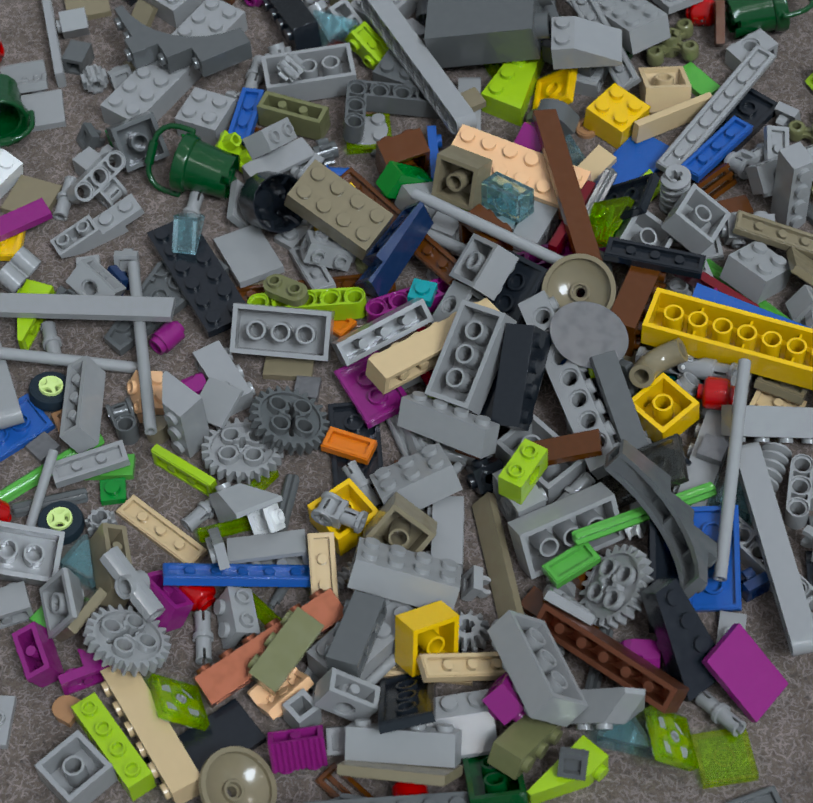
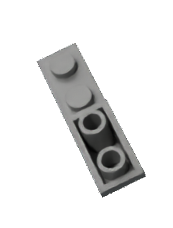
M129 194L93 219L88 214L51 239L50 242L61 258L80 255L127 233L128 229L126 226L145 212L134 196Z

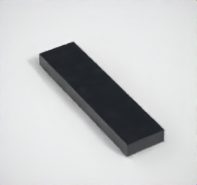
M609 237L604 260L701 279L706 255Z

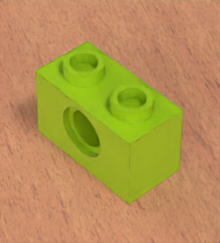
M525 438L498 476V494L522 505L548 467V449Z

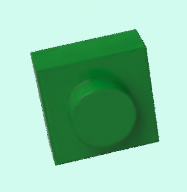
M125 477L100 480L102 506L122 504L127 501Z

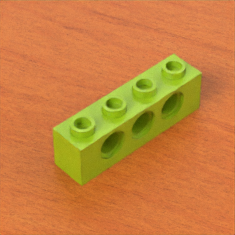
M95 692L71 706L77 723L94 747L113 765L118 781L132 801H135L156 787L151 770Z

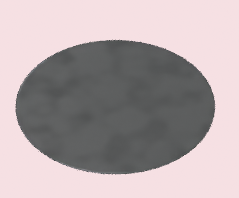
M586 301L569 303L561 307L551 320L550 335L554 346L561 355L576 365L592 368L589 360L591 356L615 350L620 361L628 349L629 338L625 325L614 312L600 304Z

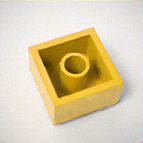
M614 83L586 108L583 126L589 131H594L595 135L618 149L632 135L634 121L649 116L651 107Z
M664 372L655 378L649 387L643 388L632 397L643 431H647L648 437L657 445L666 447L699 420L700 403Z
M350 478L330 490V492L337 494L342 499L349 501V508L359 512L363 510L368 512L364 528L379 512ZM320 496L307 505L309 520L319 533L334 532L335 551L339 556H342L357 546L359 537L363 536V530L357 534L354 532V529L344 525L337 529L332 526H323L314 521L311 517V512L313 509H317L322 500Z
M442 600L395 615V662L411 677L421 674L416 660L419 654L458 653L459 614Z

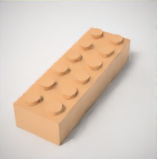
M462 124L451 145L493 160L488 192L526 207L529 206L532 200L558 208L559 219L563 220L542 153ZM573 165L580 189H582L586 181H591V171Z

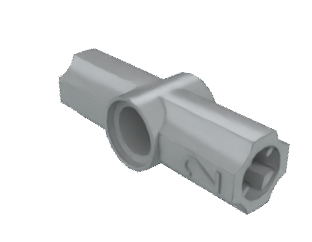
M118 546L104 553L99 560L115 580L114 588L117 595L124 600L129 599L147 623L161 616L166 609L150 589V579L147 573L143 570H135Z

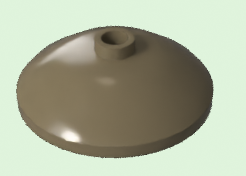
M571 254L559 259L549 268L542 283V291L544 290L550 297L554 296L560 308L569 303L586 301L600 304L611 310L616 299V282L612 272L603 261L588 254ZM579 289L585 290L583 297H577Z
M240 746L224 747L213 753L201 768L198 786L202 803H276L277 785L272 770L260 755L248 748ZM227 789L231 791L232 797L228 795Z

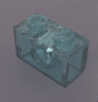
M497 171L481 182L482 206L517 223L522 222L534 212L533 188Z

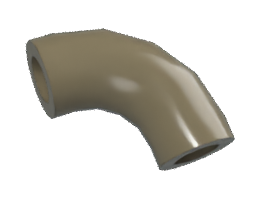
M676 338L652 349L639 358L629 372L631 383L638 388H647L661 373L687 362L688 353L683 341L680 338Z

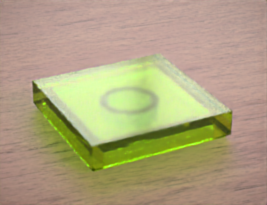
M746 728L741 735L738 733L737 737H734L727 729L691 734L690 739L703 789L757 781L759 779Z

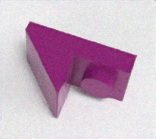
M77 649L83 666L68 669L63 674L58 675L64 695H69L104 682L100 671L110 665L101 667L103 662L101 659L94 661V654Z

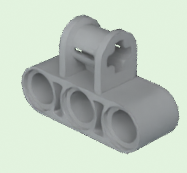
M113 150L101 155L67 189L69 201L74 204H81L95 197L103 206L110 208L121 196L125 197L128 194L127 190L115 177L126 164L124 154L121 151ZM110 156L115 160V167H112L109 163ZM94 172H97L100 176L99 183L93 178ZM78 187L84 191L83 198L77 194Z
M797 454L792 458L788 475L784 522L786 526L794 530L804 528L808 521L809 511H813V459L806 454Z

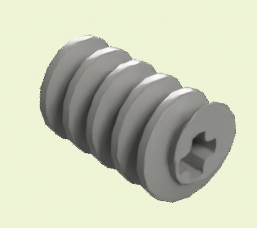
M679 164L669 165L661 176L659 208L667 215L678 198L690 187L691 173L685 166Z
M767 442L761 446V450L774 492H777L779 484L783 479L782 476L785 475L786 468L789 466V460L792 459L793 454L787 446L781 443Z

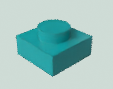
M414 278L407 295V302L416 297L423 298L427 307L431 308L438 290V283Z

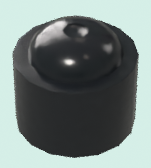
M271 171L259 172L247 179L241 188L239 197L240 210L246 221L255 228L276 233L288 232L300 225L303 218L284 205L287 194L298 180L291 175Z

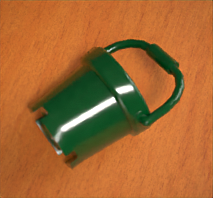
M725 0V5L728 4V8L725 11L726 25L730 33H735L734 39L746 36L760 28L765 32H784L790 28V18L804 14L813 8V0H808L810 3L807 6L789 12L787 0Z
M0 73L1 148L16 144L31 133L35 126V113L33 110L28 111L23 105L17 82L10 76Z
M169 123L161 126L154 133L152 140H149L145 163L148 180L155 189L174 197H180L181 193L186 191H196L222 199L229 198L231 182L237 179L235 172L236 169L239 170L240 168L239 155L202 141L201 137L195 135V128L183 124ZM179 129L187 133L182 137L175 151L169 174L170 189L157 183L151 170L155 160L159 136L166 130Z

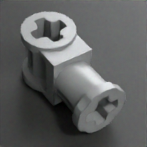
M764 143L757 144L750 151L741 149L738 152H730L724 160V163H729V171L738 174V177L741 179H748L745 167L764 161Z
M324 491L317 509H313L311 512V517L314 521L323 526H332L337 529L344 525L354 529V532L357 534L361 533L366 524L368 512L364 510L359 512L349 508V501L342 499L333 492Z

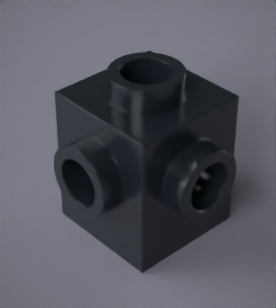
M492 456L473 460L472 465L466 467L468 475L465 478L471 490L474 489L480 495H485L487 492L493 493L492 474L504 468L501 459Z

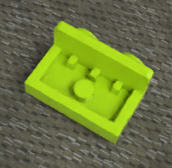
M366 21L355 30L349 32L345 38L347 43L350 42L351 50L356 52L362 58L363 63L372 70L376 68L389 50L387 44Z

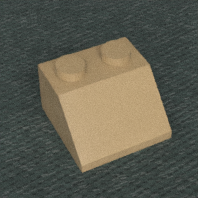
M683 66L638 68V75L642 80L639 83L640 100L651 107L649 114L657 113L691 99L692 86Z

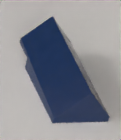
M421 201L406 206L366 255L363 262L368 268L355 282L354 285L356 287L362 288L367 294L375 298L386 295L434 224L425 205Z

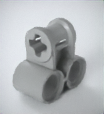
M22 246L0 270V287L9 293H15L34 273L42 261Z

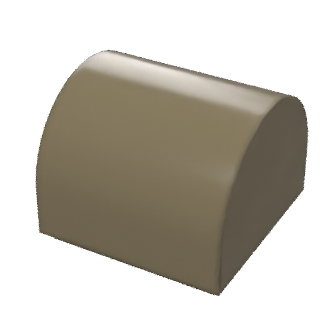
M164 415L156 416L157 433L155 435H146L147 440L152 444L160 445L167 442L170 438Z

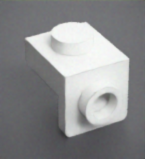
M277 503L247 515L254 535L274 533L286 527L284 513Z

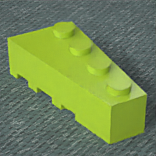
M542 50L540 59L504 62L481 93L486 100V107L482 108L483 112L517 126H522L537 79H539L544 65Z

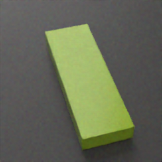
M155 444L151 449L154 464L208 497L209 494L216 492L215 486H217V482L212 476L158 444Z

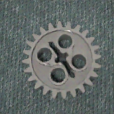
M237 417L234 423L227 421L223 430L216 427V431L210 429L209 436H204V443L201 444L202 461H204L205 469H210V475L217 474V480L226 477L227 482H231L234 479L237 484L245 480L248 485L251 484V479L261 482L260 476L269 478V471L277 472V466L282 464L281 458H284V451L282 454L279 453V447L277 446L271 450L270 442L262 444L263 436H255L257 429L250 428L252 422H249L248 417H245L243 422H240Z
M623 544L622 547L615 545L613 551L606 549L605 557L599 554L601 563L594 566L591 572L585 573L588 576V580L582 582L585 589L579 592V595L584 597L579 603L595 613L596 618L592 624L607 630L610 627L618 629L619 623L625 626L627 617L635 619L634 611H642L640 604L643 600L640 592L647 588L649 583L654 581V578L649 576L654 571L649 566L651 560L646 558L647 555L632 545L629 547L626 544Z
M118 604L117 609H114L111 605H108L107 610L100 607L98 613L93 612L91 618H88L82 635L85 637L83 644L88 645L87 653H95L93 660L101 659L103 661L101 667L112 666L111 672L113 673L120 669L122 676H125L127 671H130L133 677H136L138 671L143 676L147 675L148 670L155 673L157 667L162 668L164 662H166L171 648V644L168 643L170 636L165 635L167 629L158 627L161 621L156 620L147 623L138 611H133L131 605H129L127 610L121 604Z

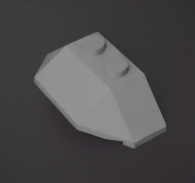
M628 687L580 689L589 707L570 724L576 725V730L593 731V725H596V730H613V725L626 724L645 709V689Z

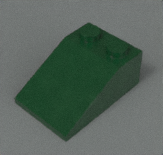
M489 755L462 758L469 803H528L523 773L516 780L512 779L487 763Z

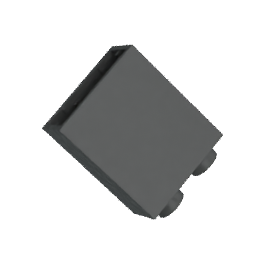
M428 0L424 34L426 47L441 68L540 59L541 40L551 39L552 24L549 11L543 12L544 6L553 5L554 0Z

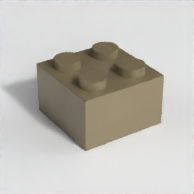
M454 145L445 148L437 153L431 195L468 211L478 204H485L493 160Z
M395 492L364 528L362 537H372L384 544H397L409 551L422 552L436 536L437 521L398 492Z

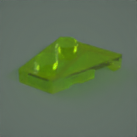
M629 196L593 203L590 222L598 248L607 246L609 237H613L614 232L623 222L619 217L626 206H633L634 200Z

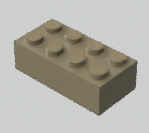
M316 159L289 191L284 204L362 261L389 227L393 218L392 213Z

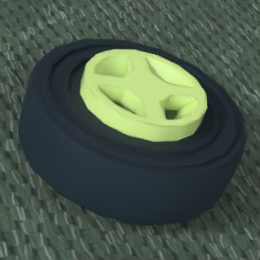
M53 371L36 375L31 380L28 388L32 404L40 410L49 412L63 409L66 376Z
M57 501L49 504L42 510L38 518V527L65 532L63 545L71 544L77 540L83 533L85 526L82 511L77 505L69 501Z

